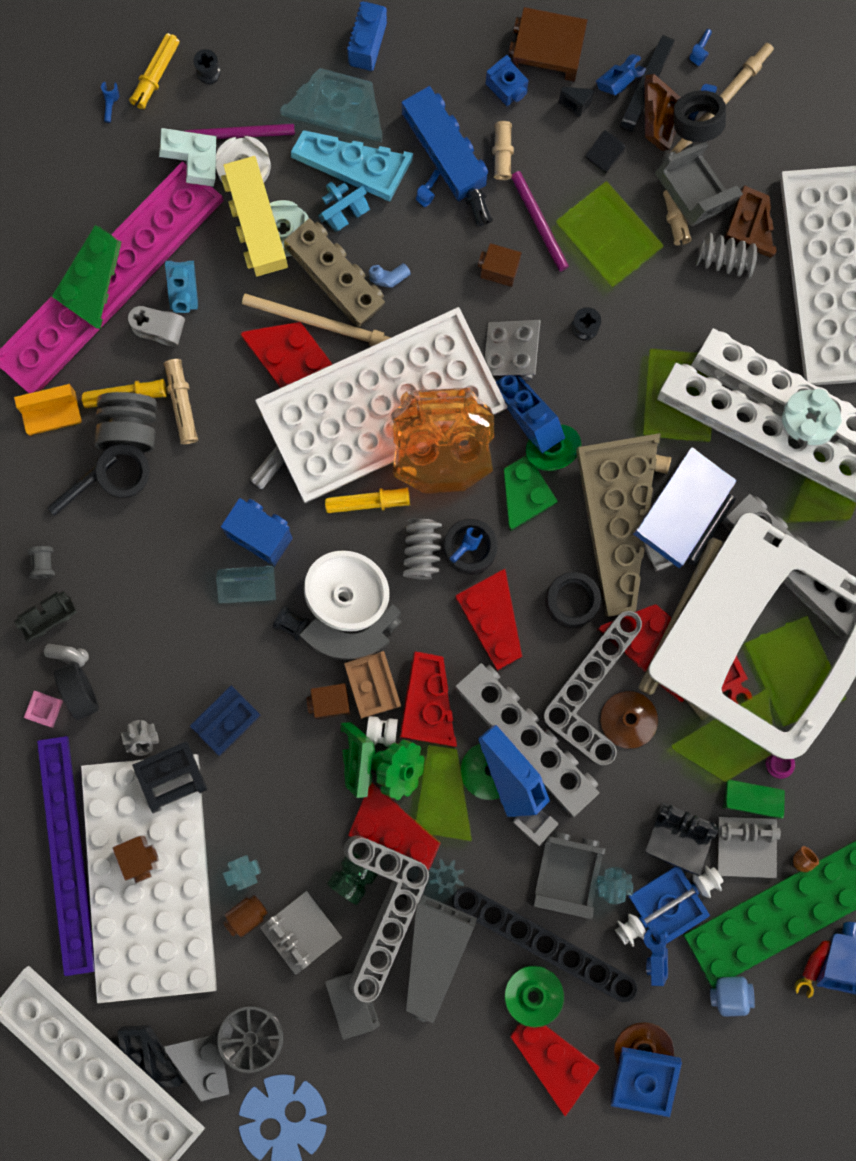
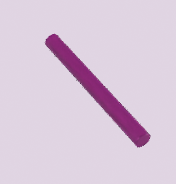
M294 124L195 129L185 130V132L216 136V139H230L234 137L245 138V136L295 135Z
M520 171L513 173L511 178L558 270L563 271L567 269L569 265Z

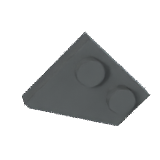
M218 1034L161 1046L162 1052L169 1057L176 1067L177 1073L182 1080L186 1081L189 1090L197 1101L229 1095L225 1064L218 1049Z

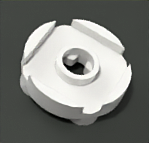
M248 136L239 139L234 137L225 141L216 153V169L221 182V176L226 175L223 164L256 156L264 183L271 170L266 147L259 140Z

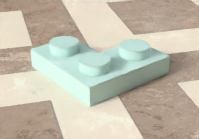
M161 128L159 157L187 161L186 183L214 187L216 136Z

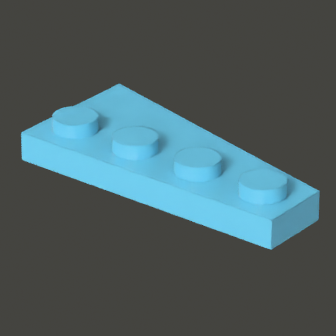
M303 130L291 151V158L358 188L363 186L365 191L390 202L413 160L414 153L406 151L403 154L391 152V148L379 146V149L363 146L362 142L357 141L347 143L338 141V137Z

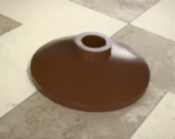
M624 691L615 694L605 703L601 712L600 722L603 733L613 744L621 748L633 749L643 746L654 736L658 726V715L655 706L646 696L634 691ZM627 714L635 716L636 721L634 724L626 722Z
M641 1022L626 1027L618 1035L614 1045V1055L617 1064L619 1063L622 1047L674 1056V1045L671 1037L663 1028L653 1023ZM645 1043L648 1044V1047L640 1049L638 1045Z

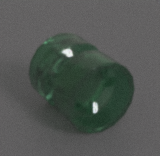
M352 851L354 858H361V856ZM345 856L341 861L342 869L335 870L326 884L342 897L358 906L367 893L365 886L372 885L379 874L351 862Z

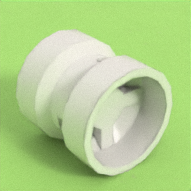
M369 716L366 736L373 741L374 746L380 743L390 747L392 743L396 742L398 719L389 718L387 721H382L378 717ZM383 727H385L384 737H382Z

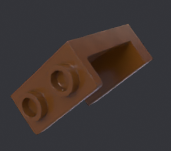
M524 7L522 17H516L513 33L518 34L516 42L511 41L508 56L513 59V64L517 68L518 64H525L566 72L565 80L575 82L588 19Z

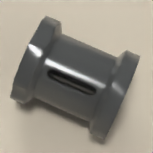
M50 546L28 548V554L31 555L32 569L29 572V578L48 579L55 577V571L52 570L51 565L53 548Z

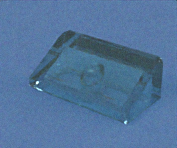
M274 566L220 569L217 571L216 581L219 604L276 600Z

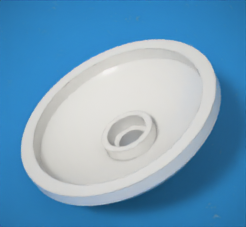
M335 551L323 555L309 568L304 581V596L311 612L327 626L342 631H358L370 627L383 615L389 601V586L382 570L366 556L351 551ZM342 596L346 598L347 601L343 602L339 600L338 597Z

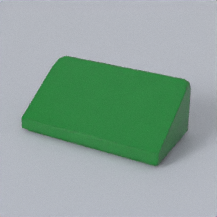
M727 779L723 808L777 819L784 818L785 790Z

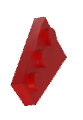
M505 569L455 595L496 671L522 658Z
M415 651L412 657L399 737L457 747L443 656Z
M374 782L368 787V796L364 797L348 835L350 837L361 836L421 862L428 870H430L441 844L415 819L410 817L393 799L382 794L381 788Z
M519 1023L510 1037L566 1117L600 1066L546 1025L542 1027H528Z

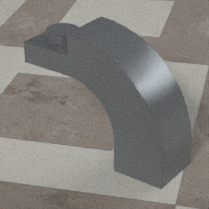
M392 604L370 628L355 634L344 633L327 626L316 617L300 634V637L319 654L333 660L350 662L378 654L390 644V640L383 634L386 631L391 634L400 625L401 611Z

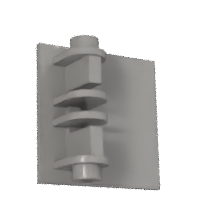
M540 320L488 322L485 362L492 376L521 375V378L524 380L532 379V376L536 374Z
M718 817V873L720 876L777 878V840H780L781 830L777 828V819Z
M307 891L260 927L295 975L342 939V936Z

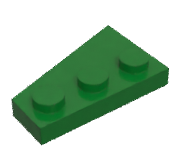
M96 225L52 297L95 328L101 329L103 321L101 316L104 304H107L109 296L107 291L111 276L115 272L122 242Z

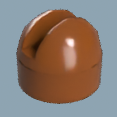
M802 846L793 856V864L798 871L809 872L819 864V859L811 849Z

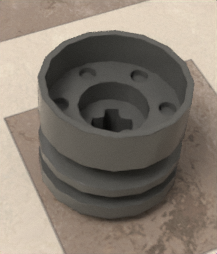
M129 392L104 393L97 397L96 405L100 409L96 411V417L104 421V423L95 426L94 445L96 448L106 450L112 445L128 444L133 445L142 453L152 452L155 449L156 431L147 425L156 421V415L153 412L157 409V401L154 398Z

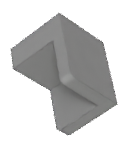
M542 810L537 815L516 816L512 821L537 846H540L558 825L551 816H547Z

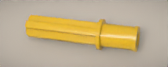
M165 34L143 75L139 76L138 80L140 82L129 98L130 103L135 105L139 97H141L137 108L144 110L153 91L158 90V82L179 45V40L175 35Z
M164 379L143 383L135 381V384L84 392L82 394V403L85 408L98 407L96 405L97 397L111 392L137 393L152 398L167 397V389Z
M408 487L395 490H383V488H380V492L325 499L327 513L380 507L382 511H385V508L410 506Z

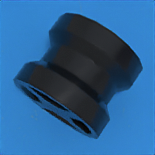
M584 307L577 311L572 323V332L578 339L584 341L591 340L598 334L602 322L599 312L590 307Z

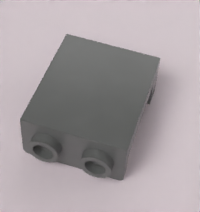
M706 142L698 145L694 143L689 144L679 153L675 151L670 152L661 160L662 165L655 172L690 226L729 210L743 195L737 185L727 190L723 187L702 155L709 147Z
M554 832L553 837L548 836L545 839L532 906L592 919L594 911L592 906L602 856L605 855L606 849L599 847V841L582 838V843L570 841L571 835Z

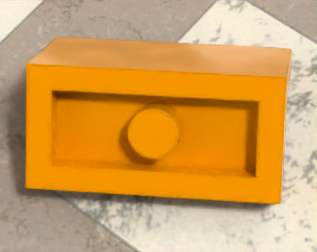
M70 384L14 397L16 408L22 413L25 431L29 436L82 422L76 393Z

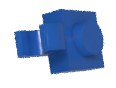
M632 54L621 66L614 65L595 81L599 90L612 95L624 91L635 77H641L644 74L645 67L638 66L635 68V64L641 57Z
M647 930L644 935V943L652 951V955L647 958L646 972L647 975H651V986H664L668 979V948H666L668 933L667 931H662L661 941L656 942L651 937V930Z

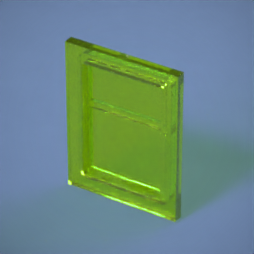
M607 181L556 220L559 227L612 287L639 268L640 265L664 246Z
M650 348L643 436L661 433L660 438L701 442L711 441V427L657 400L674 365L678 363L691 366L698 352ZM696 369L698 374L704 376L705 378L709 377ZM686 388V391L689 395H700L699 391L696 388Z
M808 616L792 623L789 622L783 627L767 634H761L760 637L744 643L783 727L796 722L800 718L832 669Z

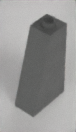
M422 895L416 908L406 1011L419 1021L434 1023L477 918L425 895Z

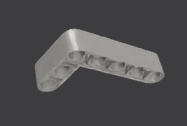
M633 611L622 612L614 620L551 701L544 713L545 721L549 727L599 765H608L615 760L617 756L616 747L608 738L576 713L639 633L642 621L639 615ZM630 616L635 620L636 628L633 632L627 633L621 629L620 621L623 617ZM613 639L617 642L618 651L615 655L609 656L603 652L602 644L605 640ZM588 662L599 664L601 673L597 678L592 679L586 676L584 668ZM573 684L579 685L583 690V696L578 701L569 700L566 694L568 687ZM555 707L563 709L566 714L565 720L560 724H554L549 719V712ZM579 725L585 726L588 729V737L582 742H578L572 737V730ZM602 743L608 744L611 747L610 757L604 760L597 758L595 755L596 747Z
M352 836L344 844L346 858L363 868L392 880L349 982L353 995L361 1002L368 1003L377 999L428 882L429 872L427 867L419 861L364 837ZM363 842L366 846L365 854L361 858H354L352 854L354 845ZM390 854L393 860L392 865L387 870H382L379 864L382 856ZM412 866H417L419 876L415 881L409 882L406 876L407 871ZM405 894L407 896L406 906L402 909H396L394 904L396 897ZM393 922L396 928L394 934L390 937H384L382 933L384 925ZM375 951H382L384 955L382 962L378 965H371V955ZM365 979L371 980L370 990L366 993H359V983Z

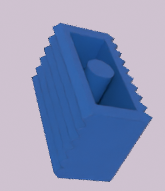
M364 1L360 2L357 17L355 18L356 22H354L353 32H351L350 42H348L349 47H347L348 63L350 66L369 71L374 70L387 24L386 7Z

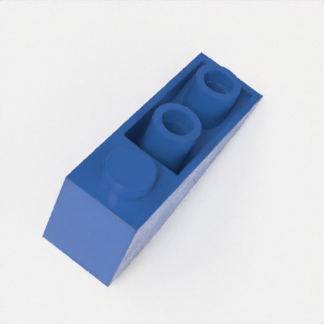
M506 375L496 381L508 407L507 409L529 440L541 453L565 439L558 416L520 375Z
M493 725L478 739L507 817L537 815L550 802L542 777L497 725Z

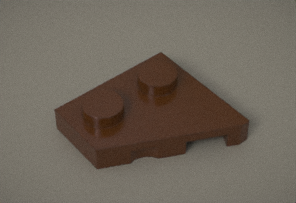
M655 74L645 76V138L661 151L670 150L676 133L674 129V105L680 96Z
M744 185L740 189L743 195L735 203L724 238L727 240L734 238L737 244L740 241H745L746 248L751 243H754L758 253L772 258L776 254V246H773L771 232L774 229L773 221L770 217V198L768 195Z

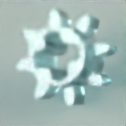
M245 855L226 863L229 871L223 873L228 886L235 884L237 891L258 883L255 875L261 873V869L257 859L250 862L248 856Z
M440 859L439 864L441 867L438 870L430 868V871L436 874V879L431 880L429 883H438L440 885L438 894H441L444 888H449L450 893L453 895V886L455 884L464 885L462 881L458 880V875L462 874L464 870L459 869L456 871L453 868L455 860H452L450 865L447 866ZM449 868L452 870L451 875L455 879L453 883L448 881L446 885L441 884L442 878L438 876L439 872H446Z
M619 867L606 869L604 876H597L598 896L604 897L611 904L625 902L626 895H633L632 875L626 874L625 870Z

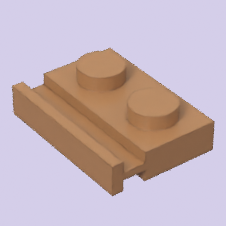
M384 651L344 663L361 719L401 707Z

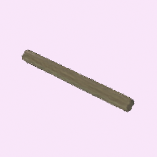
M715 538L709 540L654 656L724 544L722 541ZM648 668L639 685V689L651 695L655 692L659 683L650 677Z

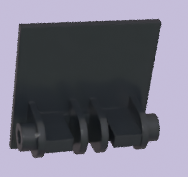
M662 802L645 853L700 876L712 838H715L718 827L713 822L706 821L697 815L690 814L688 811L685 812L671 804Z

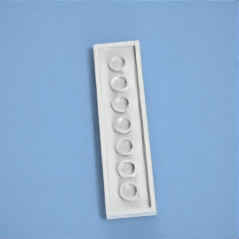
M30 966L26 967L0 998V1022L150 1161H177L205 1129L203 1125Z

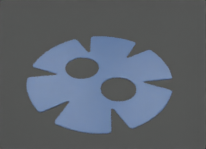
M271 1076L264 1079L269 1097H266L256 1087H253L246 1095L239 1115L256 1121L240 1126L239 1131L246 1148L258 1160H262L268 1150L273 1147L271 1161H302L298 1143L310 1154H313L321 1144L327 1126L310 1121V1119L326 1115V1107L318 1091L307 1081H304L296 1093L293 1094L295 1076ZM292 1101L301 1102L306 1109L305 1117L297 1123L290 1122L285 1116V1108ZM273 1118L280 1123V1135L274 1140H267L260 1133V1125L265 1119Z

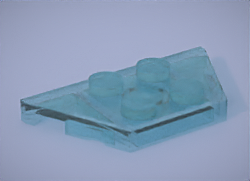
M319 68L311 76V80L296 92L297 95L287 105L284 104L281 107V116L382 143L383 136L373 84L370 81Z

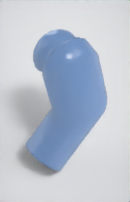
M402 263L391 272L383 270L379 265H374L369 269L368 274L370 281L374 285L392 288L411 275V272Z

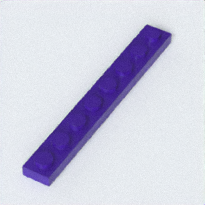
M69 737L39 740L37 743L64 976L94 972V949Z

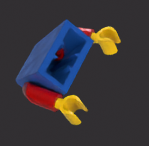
M855 922L843 923L842 934H833L829 940L822 941L813 951L803 971L804 978L797 980L794 988L797 994L802 985H808L809 990L806 993V997H812L814 994L813 981H816V986L856 994Z

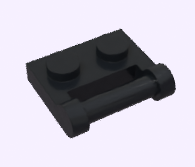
M187 741L132 765L153 814L161 811V807L197 791L200 794L208 790ZM188 773L191 774L193 781L159 796L155 795L154 788Z

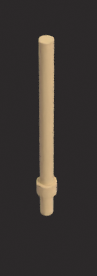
M765 43L755 56H750L743 64L742 71L720 94V97L723 98L726 104L751 76H755L762 68V63L774 50L771 44ZM705 112L698 121L709 120L714 115ZM682 138L670 152L675 151L679 153L693 142Z
M244 294L243 305L369 342V346H375L391 338L384 336V332L373 330L371 332L249 294Z

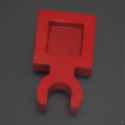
M737 656L727 673L721 689L722 692L728 690V698L738 704L736 696L739 693H743L744 698L748 701L752 700V694L741 685L748 678Z

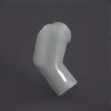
M47 644L44 648L45 657L58 659L66 664L77 662L82 667L89 659L88 652L82 648L76 650L73 647Z

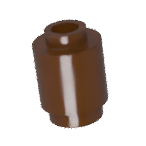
M254 894L251 898H244L224 914L227 920L223 924L233 937L238 934L242 938L264 921L263 917L268 914V911Z

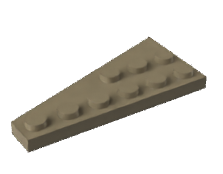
M661 433L576 448L605 616L619 615L625 611H636L641 578L639 574L645 548L643 547L644 542L633 535L651 506L652 481L654 470L656 469V452Z

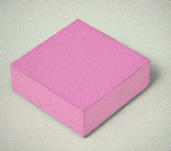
M34 691L24 718L53 728L63 701Z

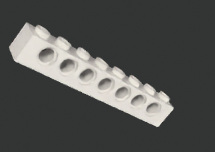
M714 328L691 364L693 368L709 377L717 379L730 389L744 393L751 401L769 406L773 413L781 417L785 405L793 394L802 390H815L818 388L825 390L804 380L801 375L781 367L776 361L756 353L753 348L733 340L727 333ZM724 356L728 357L731 361L726 360ZM748 370L753 371L755 375H752ZM828 393L829 397L838 406L842 417L841 425L829 441L848 447L849 452L856 455V408L849 402L841 401ZM807 414V419H813L814 422H817V417L814 414Z
M678 363L674 365L657 400L856 502V455L849 452L848 447L841 443H832L830 441L821 445H808V441L799 438L797 441L800 444V449H793L789 446L788 439L794 438L785 430L782 417L773 413L769 406L763 403L756 404L748 400L744 393L738 390L731 391L723 387L722 383L713 377L705 378L698 374L696 369L690 365H680ZM694 387L699 391L700 395L691 396L687 393L686 388ZM720 400L725 408L716 409L711 401ZM737 413L748 415L750 422H741L737 418ZM762 427H772L775 431V435H766L763 432ZM813 453H822L826 461L818 462L814 458ZM839 465L847 466L851 471V475L846 476L842 474Z

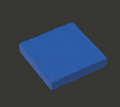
M622 1047L611 1096V1106L670 1117L682 1064L681 1058Z

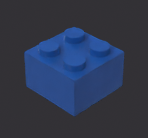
M239 498L221 525L227 538L274 567L293 539L290 528L287 526V521L276 514H273L272 517L268 516L263 511V507L252 499L246 502Z

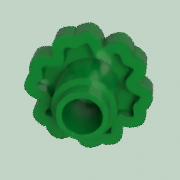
M402 740L399 744L392 743L387 750L379 751L375 754L371 767L377 775V783L382 785V794L395 800H400L402 796L409 797L418 787V777L424 772L425 761L424 756L420 755L421 747L419 745Z

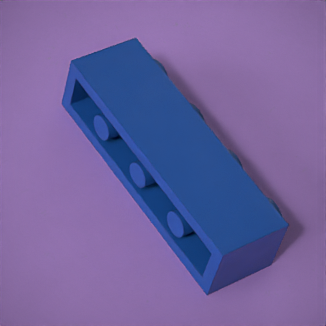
M428 86L402 101V115L459 202L466 198V194L470 191L486 186L488 170L481 159L477 160L473 154L474 148L467 137L463 138L460 134V127L456 118L453 115L449 116L444 109L446 106L439 93L435 94L432 88Z

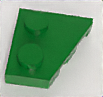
M527 455L504 468L508 526L510 531L557 504V499L538 469L529 462Z
M352 722L341 723V732H345L348 735L349 749L342 750L345 766V787L356 798L367 797L368 787L372 783L371 760L375 756L373 741Z

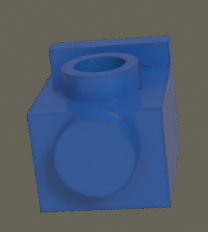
M508 55L487 71L485 83L506 106L510 105L513 101L519 102L527 94L528 79L510 61L511 58Z

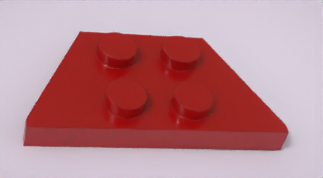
M301 322L249 330L241 333L243 340L279 388H283L333 365Z
M657 604L635 612L641 618L642 627L623 652L645 672L671 620V617ZM626 616L621 619L620 627L624 632L630 633L635 630L636 622L632 617ZM614 621L601 625L598 631L604 634ZM608 639L618 648V644L615 640ZM661 685L680 703L684 701L682 697Z

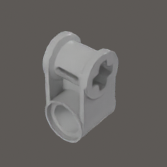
M145 306L133 308L128 315L129 324L136 336L171 347L178 346L185 322L184 317L172 312L159 311ZM143 318H146L147 322H143L142 326H139L137 322H142Z

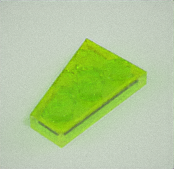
M429 745L416 821L432 835L472 841L458 752L456 749Z

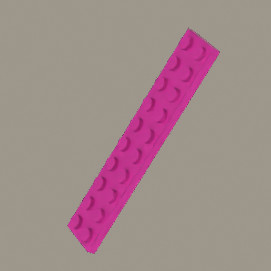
M183 161L111 234L122 243L115 272L111 276L107 291L109 296L107 304H104L101 328L224 201L223 196L211 186L186 183L187 165ZM51 296L0 349V368L28 394L41 391L100 329L95 328Z

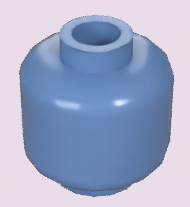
M721 977L716 982V988L710 989L712 1007L717 1006L719 1013L724 1017L746 1016L749 1014L750 1008H755L753 984H748L744 977Z

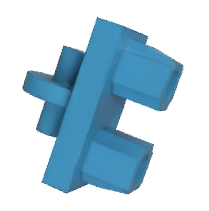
M328 183L326 187L329 193L323 196L322 200L326 205L333 200L336 204L319 214L318 217L321 222L326 221L335 232L339 231L349 224L341 212L342 209L349 206L356 218L370 210L363 196L367 192L361 186L343 198L342 194L349 190L347 185L343 183L336 187L334 183Z
M166 261L165 270L170 309H173L175 313H188L190 309H198L194 261L180 263Z

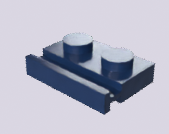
M231 685L190 727L218 756H221L262 715Z

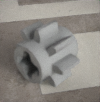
M143 720L131 722L127 725L128 732L121 733L122 743L125 745L126 752H132L136 756L149 754L153 751V744L159 743L154 724L148 725Z

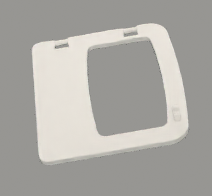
M746 513L738 519L651 661L648 671L653 680L769 753L782 759H794L807 751L838 707L856 677V621L828 676L803 714L788 732L778 730L727 698L722 693L721 687L752 626L775 591L792 570H799L855 605L856 592L853 595L841 588L840 585L845 579L856 586V577L793 537L776 529L772 524L753 513ZM767 531L781 540L778 547L763 539Z

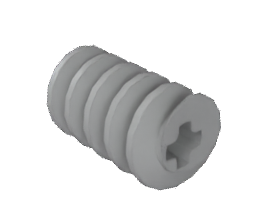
M708 233L700 245L696 266L703 259L706 269L710 267L712 262H715L716 271L718 272L723 265H726L727 274H730L733 268L736 267L737 276L740 277L745 270H748V279H751L757 260L756 244L751 243L746 250L745 241H740L735 247L734 238H729L726 244H724V237L719 235L715 242H713V234Z
M408 519L407 521L412 524L406 526V532L411 535L405 538V543L411 547L405 549V554L411 558L405 559L404 565L411 569L403 571V576L411 579H433L431 574L439 572V568L431 565L433 562L440 561V557L432 555V552L441 548V546L433 544V540L441 539V535L435 533L434 529L441 528L442 524L430 519Z

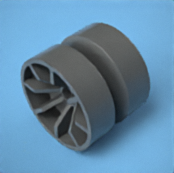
M257 1006L239 1008L229 1014L221 1024L218 1032L220 1055L231 1068L239 1072L254 1073L268 1067L281 1052L284 1040L283 1029L277 1017L265 1008Z

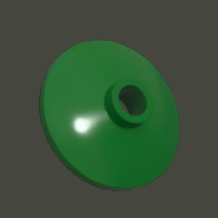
M561 424L565 439L543 453L529 440L526 445V455L529 462L534 467L546 471L558 470L568 466L577 458L576 448L582 447L578 432L568 425Z
M477 744L463 758L461 764L462 781L467 790L474 796L485 800L498 799L500 796L494 780L491 776L486 775L484 771L488 765L486 758L481 750V745Z
M529 966L520 969L509 979L505 989V1003L511 1016L520 1024L528 1027H542L551 1023L560 1014L564 1003V991L559 979L551 971L539 966ZM530 992L537 993L538 1001L536 1003H531L528 1000Z

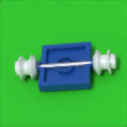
M705 865V873L700 876L693 874L694 884H690L681 868L674 866L628 895L640 917L638 919L636 916L628 914V922L625 924L617 921L619 927L615 931L624 945L630 943L634 947L633 939L640 937L644 940L646 933L644 928L651 930L656 942L661 941L662 931H667V943L708 918L710 914L698 895L701 894L711 898L710 890L716 888L722 891L720 884L723 883V879L714 867L709 869Z

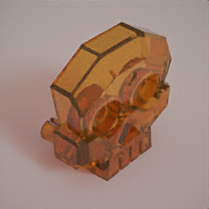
M470 388L414 390L410 394H408V391L402 394L400 399L401 405L391 413L392 438L396 445L393 464L395 478L423 493L465 491L493 472L489 443L494 438V416L491 408L482 402ZM462 440L469 441L466 446L459 445ZM419 443H426L424 448H417Z

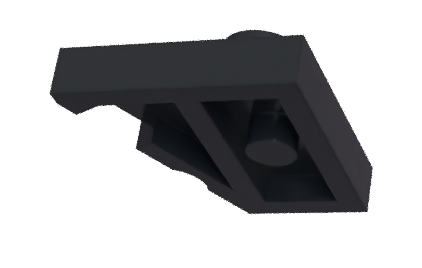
M150 1025L122 1026L117 1031L120 1050L160 1087H178L184 1082L169 1057L162 1052L161 1046L163 1045Z

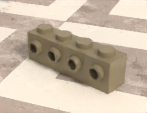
M309 218L284 240V248L355 327L360 328L383 308L385 303L383 300L384 295L376 285H369L364 279V272L357 264L351 265L345 258L347 254L338 243L333 244L326 237L328 235L326 229L319 222L314 223Z

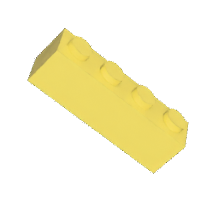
M256 156L223 164L226 175H222L221 179L225 192L231 191L233 200L228 201L233 218L239 217L241 226H237L236 230L240 243L246 242L248 251L244 252L248 269L254 267L257 277L288 268Z

